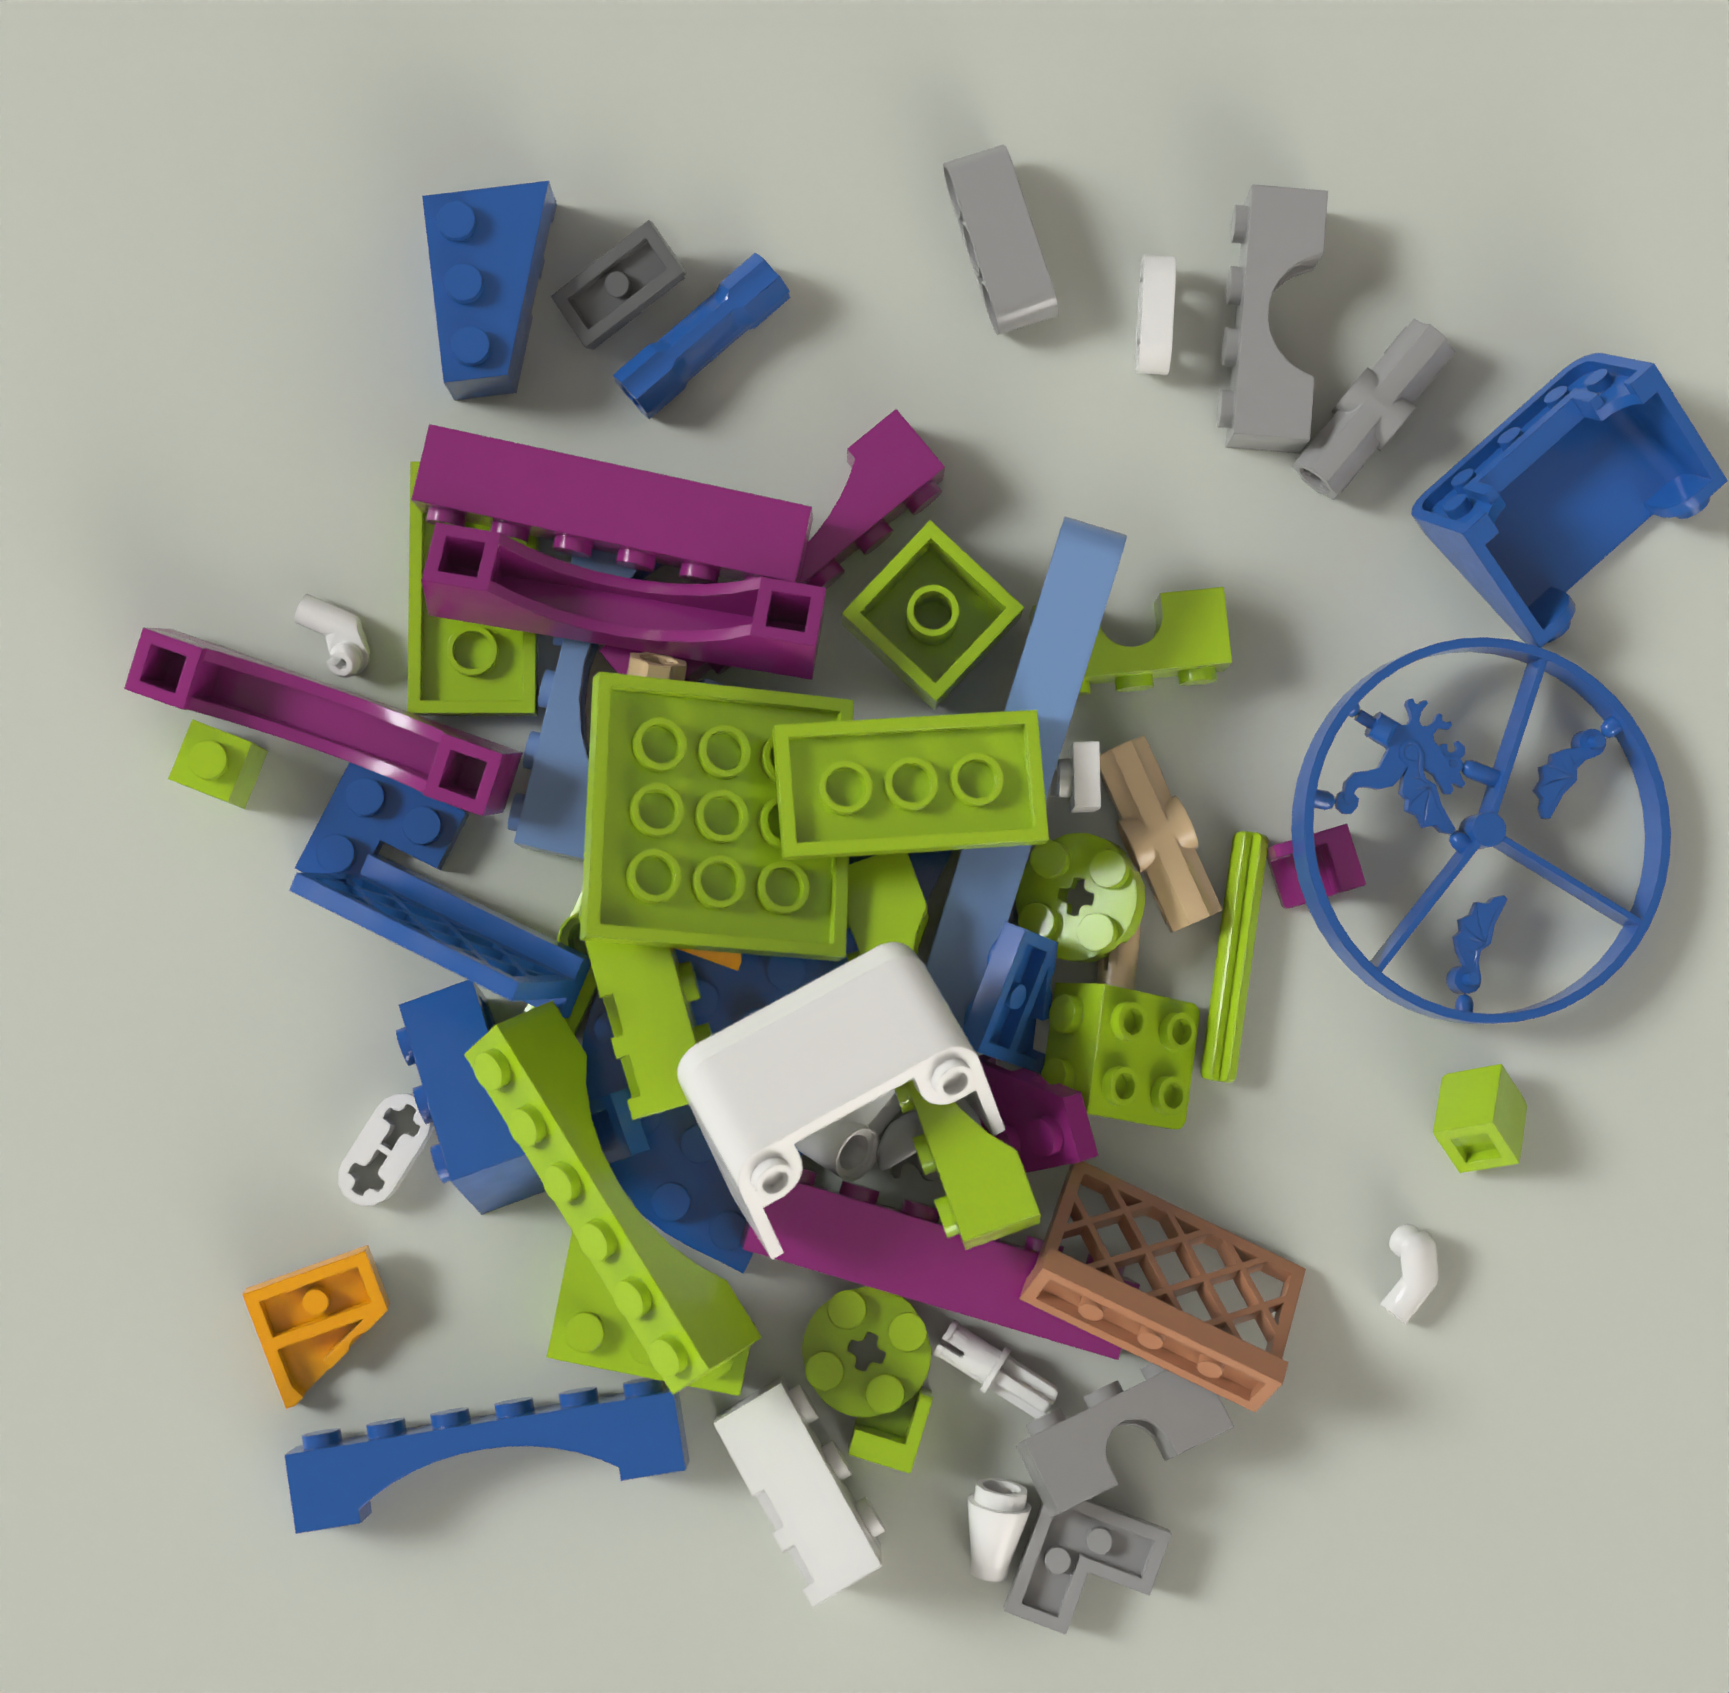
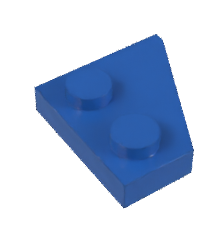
M1006 921L1004 922L999 938L989 950L988 966L976 997L968 1006L964 1016L963 1032L974 1051L1041 1074L1044 1067L1045 1054L1033 1049L1036 1019L1041 1021L1049 1019L1052 1002L1050 986L1055 972L1058 942Z

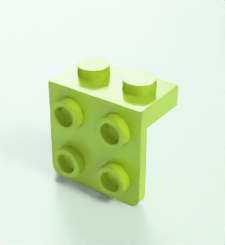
M1055 983L1053 1002L1049 1011L1050 1025L1045 1062L1041 1076L1049 1084L1061 1083L1080 1091L1088 1116H1099L1165 1129H1181L1187 1118L1200 1018L1199 1009L1191 1002L1108 984Z

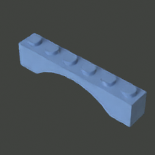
M593 549L590 558L572 556L571 564L630 579L644 580L653 573L624 567L616 563L617 554ZM655 563L654 571L663 564ZM553 637V645L561 647L556 671L546 669L542 678L538 706L546 708L541 732L531 731L526 743L523 768L531 770L526 794L516 793L508 818V830L516 831L514 843L522 848L584 862L589 767L585 704L590 670L599 644Z

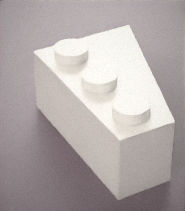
M781 1376L716 1415L713 1424L751 1495L754 1498L757 1497L776 1531L772 1534L783 1553L789 1552L808 1584L802 1590L810 1605L814 1608L882 1567L881 1543L877 1536L886 1530L869 1499L864 1497L856 1502L844 1479L851 1476L852 1471L836 1443L832 1440L823 1445L811 1423L818 1419L819 1415L802 1385L798 1384L790 1389L784 1377Z

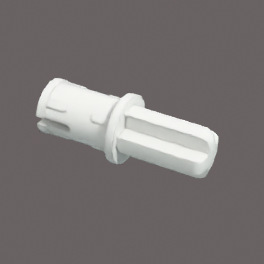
M955 1319L932 1354L937 1358L940 1357L982 1384L979 1391L985 1394L987 1389H990L1036 1419L1049 1412L1058 1396L1059 1390L1057 1386L1010 1357V1348L1005 1347L1003 1351L999 1350L961 1326Z

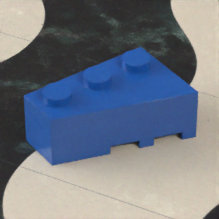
M541 181L422 196L443 382L454 401L517 393L533 318L531 314L538 280L541 279L545 262V247L550 224L554 220L557 206L550 182Z
M466 980L399 1004L405 1027L397 1029L396 1036L408 1066L416 1064L422 1085L414 1087L413 1094L424 1123L429 1124L433 1122L439 1144L431 1146L430 1151L435 1169L442 1183L451 1181L481 1215L545 1192L543 1182L520 1145L513 1139L508 1125L485 1088L478 1082L473 1068L464 1055L496 1025L488 1001L476 983Z

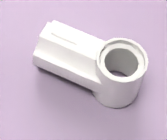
M893 1089L795 1143L798 1151L845 1181H855L862 1178L871 1170L877 1160L876 1152L880 1142L878 1136L901 1109L895 1090Z

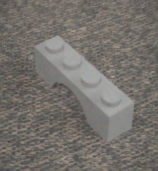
M1252 184L1244 205L1235 204L1230 241L1231 243L1241 244L1239 267L1230 266L1226 304L1236 305L1235 327L1225 328L1221 352V365L1231 366L1230 390H1220L1217 406V427L1227 428L1226 447L1301 453L1310 441L1315 377L1295 367L1279 351L1271 335L1268 311L1272 294L1293 277L1313 271L1324 253L1328 191Z

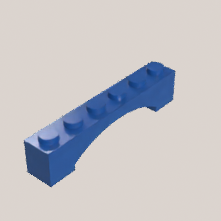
M640 1378L624 1382V1393L598 1397L597 1387H585L559 1393V1404L534 1407L533 1397H524L495 1403L496 1414L470 1418L469 1408L464 1407L430 1414L431 1424L406 1428L405 1418H394L367 1424V1435L342 1439L341 1428L302 1435L303 1445L295 1447L284 1455L295 1533L362 1523L372 1513L370 1500L392 1483L437 1461L483 1449L533 1446L577 1452L618 1467L621 1481L685 1471L690 1460L679 1391L672 1395L668 1386L662 1387V1381Z

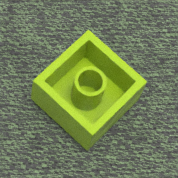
M929 520L842 612V626L930 708L935 710L1020 620L1025 607Z

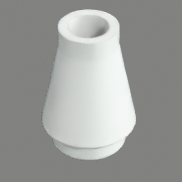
M983 1478L976 1482L975 1492L968 1495L971 1549L969 1573L972 1576L993 1582L1004 1581L1008 1578L1009 1565L1032 1509L1031 1505L1026 1501L1028 1490L1023 1485L1005 1479Z

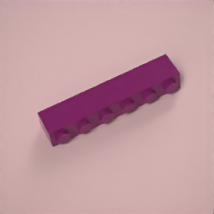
M432 424L428 426L411 499L422 513H427L426 522L432 525L438 522L465 527L466 522L491 527L490 531L502 533L521 544H527L529 536L554 541L553 549L555 551L581 558H590L592 549L617 554V564L640 571L653 572L655 563L681 568L679 574L681 578L700 584L718 583L719 577L737 581L766 577L799 583L813 522L812 506Z
M802 1168L801 1176L790 1192L763 1207L783 1250V1254L774 1259L1119 1360L1122 1348L1019 1299L1026 1278L1035 1268L1043 1239L1027 1235L1025 1245L1020 1246L1000 1240L999 1238L965 1250L960 1234L947 1238L942 1222L939 1221L940 1216L937 1208L909 1199H904L901 1210L879 1204L877 1199L880 1191L842 1180L839 1191L815 1184L818 1173ZM746 1219L739 1244L743 1250L770 1257ZM1060 1245L1058 1251L1063 1253L1064 1246ZM1088 1254L1086 1264L1094 1262L1090 1254ZM1125 1267L1117 1269L1124 1283L1139 1290V1283L1123 1276Z

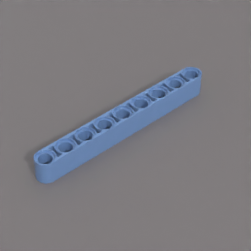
M1066 516L1062 522L1004 712L1037 710L1045 800L1127 539L1125 534ZM1032 845L961 849L926 962V968L962 1030L964 1028L965 1012L970 1003L975 999L987 969L989 950L999 938L1004 922L1009 920Z

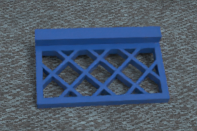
M379 854L367 855L360 874L296 872L289 890L510 1001H524L534 1007H538L553 1000L563 1018L570 1017L591 966L589 956Z

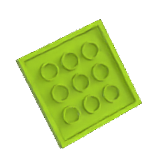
M599 671L593 677L580 940L840 961L846 958L849 857L782 861L772 729L774 725L853 720L854 700Z

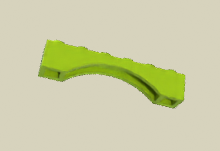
M908 853L875 855L850 864L848 873L847 928L851 929L858 950L846 954L848 961L850 962L864 953L890 942L903 943L909 946L918 956L919 948L929 923L927 904ZM913 1080L894 1089L902 1113L915 1109L923 1133L912 1137V1141L923 1172L927 1175L937 1171L946 1196L935 1199L934 1202L947 1238L960 1234L965 1250L1041 1223L1040 1212L1017 1150L987 1133L960 1109L956 1102L938 1105L925 1100L915 1087Z
M553 1000L496 1024L464 1054L473 1068L478 1082L489 1094L508 1125L513 1139L524 1151L543 1182L548 1196L555 1202L576 1236L581 1250L592 1262L614 1298L616 1307L625 1316L649 1355L651 1364L661 1375L672 1395L725 1364L762 1338L727 1280L700 1267L670 1245L642 1217L619 1185L602 1152L591 1119L586 1086L587 1055Z

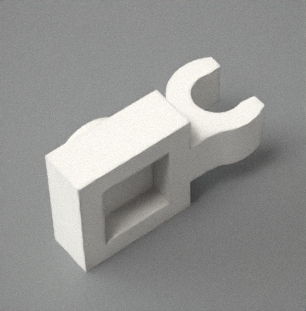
M1073 742L1068 749V758L1058 759L1057 770L1054 772L1049 788V797H1069L1070 813L1096 812L1101 807L1099 742Z

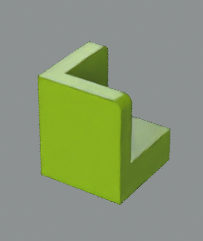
M1502 1064L1448 1073L1441 1080L1433 1134L1459 1173L1520 1164L1527 1103Z
M922 1387L914 1398L894 1412L871 1418L857 1417L848 1444V1455L911 1474L932 1404V1390Z

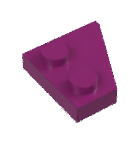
M984 1054L978 1056L1005 1128L1004 1131L994 1137L1017 1150L1025 1173L1078 1163L1099 1156L1080 1091L1061 1083L1049 1084L1041 1075L1025 1068L1010 1071L996 1065V1058ZM980 1119L982 1128H983L987 1133H989L990 1135H992V1133L989 1131V1129L985 1126V1124H984V1123L981 1121V1119Z

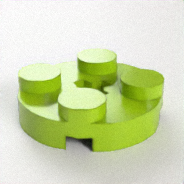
M1088 833L1065 834L1054 840H1049L1045 844L1036 845L1032 850L1030 860L1025 865L1016 894V907L1019 915L1018 926L1058 942L1056 958L1077 963L1096 962L1107 957L1106 953L1113 951L1121 942L1126 943L1135 934L1145 907L1143 880L1140 873L1134 869L1131 860L1126 856L1128 854L1119 845ZM1085 880V890L1094 894L1093 903L1091 906H1081L1079 915H1073L1071 913L1072 905L1067 902L1068 892L1071 889H1075L1077 882Z
M864 1286L840 1291L817 1309L809 1321L804 1334L802 1357L807 1380L826 1404L843 1414L860 1418H871L894 1412L917 1395L929 1373L932 1349L926 1325L908 1301L899 1295ZM867 1333H872L879 1336L877 1347L881 1351L886 1352L885 1359L882 1364L871 1362L867 1371H861L855 1368L857 1357L848 1352L852 1340L862 1342L866 1338Z

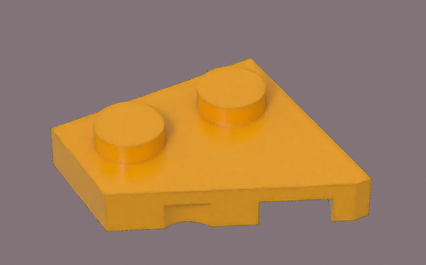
M369 1245L246 1288L242 1294L286 1409L296 1406L305 1393L329 1368L331 1369L349 1351L352 1344L363 1333H366L388 1311L390 1301Z

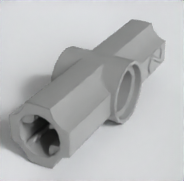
M1413 319L1408 326H1405L1386 349L1384 355L1371 370L1367 367L1331 411L1334 416L1293 464L1292 467L1299 473L1301 479L1317 493L1324 494L1333 500L1340 492H1343L1362 469L1363 464L1374 450L1378 449L1381 451L1417 406L1413 403L1455 354L1454 349L1447 341V337L1432 325L1424 324L1416 319Z

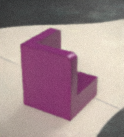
M1347 823L1314 833L1317 863L1327 897L1367 885ZM1292 840L1269 847L1266 858L1281 906L1285 909H1290L1306 904L1298 881Z

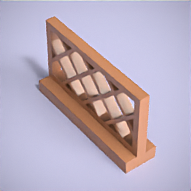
M1082 1161L1069 1166L1035 1268L1026 1278L1019 1299L1244 1408L1256 1412L1284 1382L1289 1362L1282 1358L1306 1269ZM1080 1184L1102 1194L1110 1212L1089 1217L1077 1195ZM1145 1215L1158 1221L1168 1240L1147 1245L1134 1218ZM1069 1217H1071V1219L1073 1220V1222L1067 1224V1223H1068V1220H1069ZM1118 1224L1132 1251L1110 1257L1096 1229ZM1080 1235L1094 1262L1084 1264L1059 1252L1061 1240ZM1203 1243L1216 1249L1226 1268L1206 1274L1191 1246ZM1175 1251L1190 1279L1169 1285L1155 1257ZM1139 1263L1153 1291L1144 1293L1124 1283L1117 1269ZM1261 1271L1284 1282L1280 1297L1264 1302L1249 1274ZM1233 1279L1248 1307L1228 1314L1213 1285ZM1197 1291L1211 1319L1202 1321L1184 1312L1176 1297ZM1255 1319L1267 1341L1266 1350L1264 1351L1242 1340L1235 1325Z

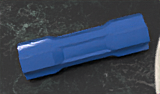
M754 253L722 280L716 291L657 342L648 344L614 373L615 382L645 417L651 419L686 388L688 381L747 330L756 328L791 298L789 295L790 290L767 261L759 254Z

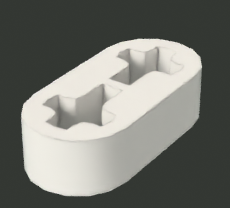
M1142 256L1137 309L1136 373L1168 375L1175 303V256Z
M394 1094L384 1099L376 1108L342 1161L338 1171V1184L342 1194L350 1202L360 1206H373L388 1200L397 1191L430 1139L434 1130L433 1122L429 1124L424 1123L417 1108L414 1094ZM411 1105L417 1110L413 1116V1121L420 1126L419 1131L416 1135L404 1133L399 1137L394 1147L386 1142L394 1131L396 1124L388 1118L392 1110L404 1111ZM381 1151L387 1155L378 1172V1176L385 1181L382 1189L377 1187L369 1188L365 1193H362L357 1188L361 1178L354 1172L357 1164L362 1166L370 1165Z

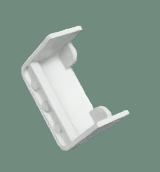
M899 942L882 944L697 1043L682 1057L677 1071L680 1086L729 1191L771 1259L783 1254V1250L763 1207L786 1195L797 1184L802 1173V1161L795 1143L910 1080H913L917 1090L928 1102L943 1105L964 1097L993 1136L1005 1130L978 1056L926 966L909 946Z

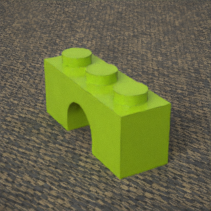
M1224 587L1160 593L1154 602L1156 619L1154 637L1140 646L1126 647L1116 644L1104 634L1100 626L1078 697L1090 694L1091 684L1115 682L1116 692H1132L1153 688V678L1178 676L1180 686L1216 682V672L1225 671L1232 663ZM1037 605L1032 606L1029 614L1030 626Z

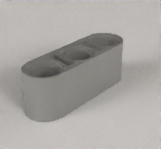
M1003 144L945 162L943 164V171L947 189L990 321L996 334L1000 335L1057 317L1058 304L1053 284L1006 146Z

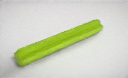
M1239 831L1235 833L1232 839L1200 1071L1202 1078L1211 1081L1230 1083L1234 1082L1237 1077L1269 843L1266 835L1257 832Z

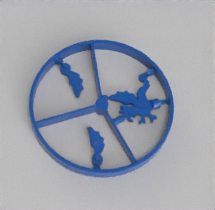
M1479 637L1439 642L1402 655L1380 666L1361 679L1337 702L1315 733L1299 772L1292 805V846L1298 881L1307 907L1331 949L1356 976L1385 998L1408 1010L1444 1021L1467 1024L1520 1022L1554 1013L1585 998L1612 977L1638 947L1650 927L1666 883L1671 843L1669 805L1656 758L1637 723L1615 695L1578 665L1551 651L1510 639ZM1473 652L1494 654L1516 659L1527 664L1493 768L1474 760H1466L1463 763L1461 758L1465 755V746L1459 741L1453 743L1455 750L1451 753L1448 752L1447 744L1439 746L1435 743L1434 733L1437 730H1448L1452 724L1451 721H1442V714L1439 713L1433 717L1429 725L1422 726L1419 720L1421 712L1428 704L1427 700L1420 701L1418 704L1414 702V699L1405 701L1404 707L1409 719L1406 725H1401L1382 712L1376 713L1373 717L1362 709L1360 710L1359 702L1381 681L1397 670L1426 657L1448 653ZM1544 672L1559 679L1578 693L1604 721L1600 727L1601 732L1596 729H1587L1576 733L1571 739V748L1549 754L1547 764L1538 767L1539 781L1532 791L1539 799L1537 809L1540 818L1545 820L1551 818L1562 796L1577 781L1578 767L1584 761L1602 754L1606 747L1605 737H1615L1631 766L1640 795L1644 819V861L1639 887L1630 912L1505 836L1506 824L1498 815V811ZM1348 716H1355L1354 720L1366 727L1364 735L1384 747L1386 751L1376 769L1351 773L1343 782L1342 791L1334 797L1329 791L1317 789L1319 777L1326 755L1337 732ZM1461 770L1462 774L1467 778L1486 785L1478 814L1464 818L1460 823L1459 829L1456 830L1441 804L1436 785L1426 779L1424 771L1433 777L1441 793L1445 795H1450L1453 792L1452 784L1458 788H1463L1465 785L1460 774ZM1400 779L1398 795L1405 800L1404 812L1414 815L1421 828L1432 826L1438 833L1451 834L1449 842L1456 852L1371 961H1369L1352 942L1328 900L1315 853L1314 808L1327 810L1332 809L1335 804V808L1341 814H1352L1359 803V798L1354 794L1357 788L1384 789L1394 786ZM1494 847L1623 926L1615 941L1602 958L1583 977L1565 990L1534 1005L1495 1014L1473 1013L1474 1003L1472 997L1467 994L1477 991L1481 985L1480 954L1483 949L1491 944L1495 923L1508 900L1505 895L1492 897L1486 903L1474 902L1468 915L1457 919L1458 932L1452 939L1455 953L1462 966H1455L1450 969L1446 977L1448 988L1453 993L1462 994L1458 996L1455 1002V1009L1425 1000L1404 989L1382 973L1475 852L1479 849Z

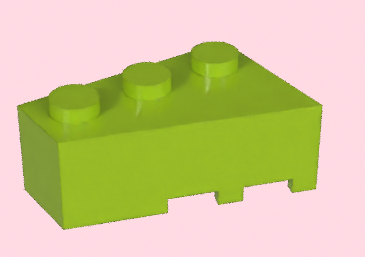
M580 908V912H579V921H580V924H581V908ZM585 941L599 996L601 999L603 998L614 1037L611 1038L615 1056L616 1059H621L630 1089L631 1099H627L632 1120L688 1105L689 1103L677 1077L679 1063L691 1047L712 1036L709 1023L696 1024L690 1001L701 999L691 961L679 964L675 948Z
M572 1231L546 1358L664 1381L661 1375L654 1369L649 1355L625 1316L616 1307L614 1298L592 1262L581 1250L579 1242ZM751 1346L688 1386L740 1396Z

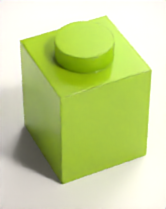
M192 719L168 779L245 809L268 750L253 742Z

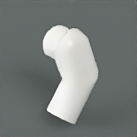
M304 595L297 607L294 622L325 635L330 654L327 664L331 672L343 678H349L363 672L369 662L370 648L359 617L314 596Z
M1412 1224L1399 1226L1390 1237V1249L1395 1255L1401 1257L1402 1276L1380 1303L1386 1311L1405 1325L1436 1287L1439 1279L1436 1242L1428 1231H1419Z

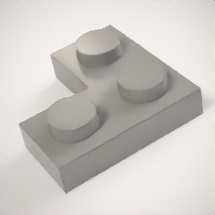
M1090 1499L1050 1518L1043 1502H1041L1004 1603V1611L1066 1635L1088 1573L1150 1596L1172 1533L1167 1528Z

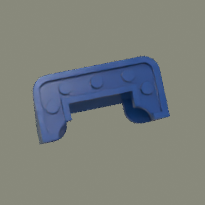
M1593 353L1581 357L1561 370L1416 500L1412 507L1411 515L1424 534L1523 642L1542 648L1546 643L1560 638L1571 625L1570 620L1576 608L1575 603L1566 592L1652 515L1663 518H1690L1701 512L1708 505L1710 496L1728 480L1655 363L1604 353Z

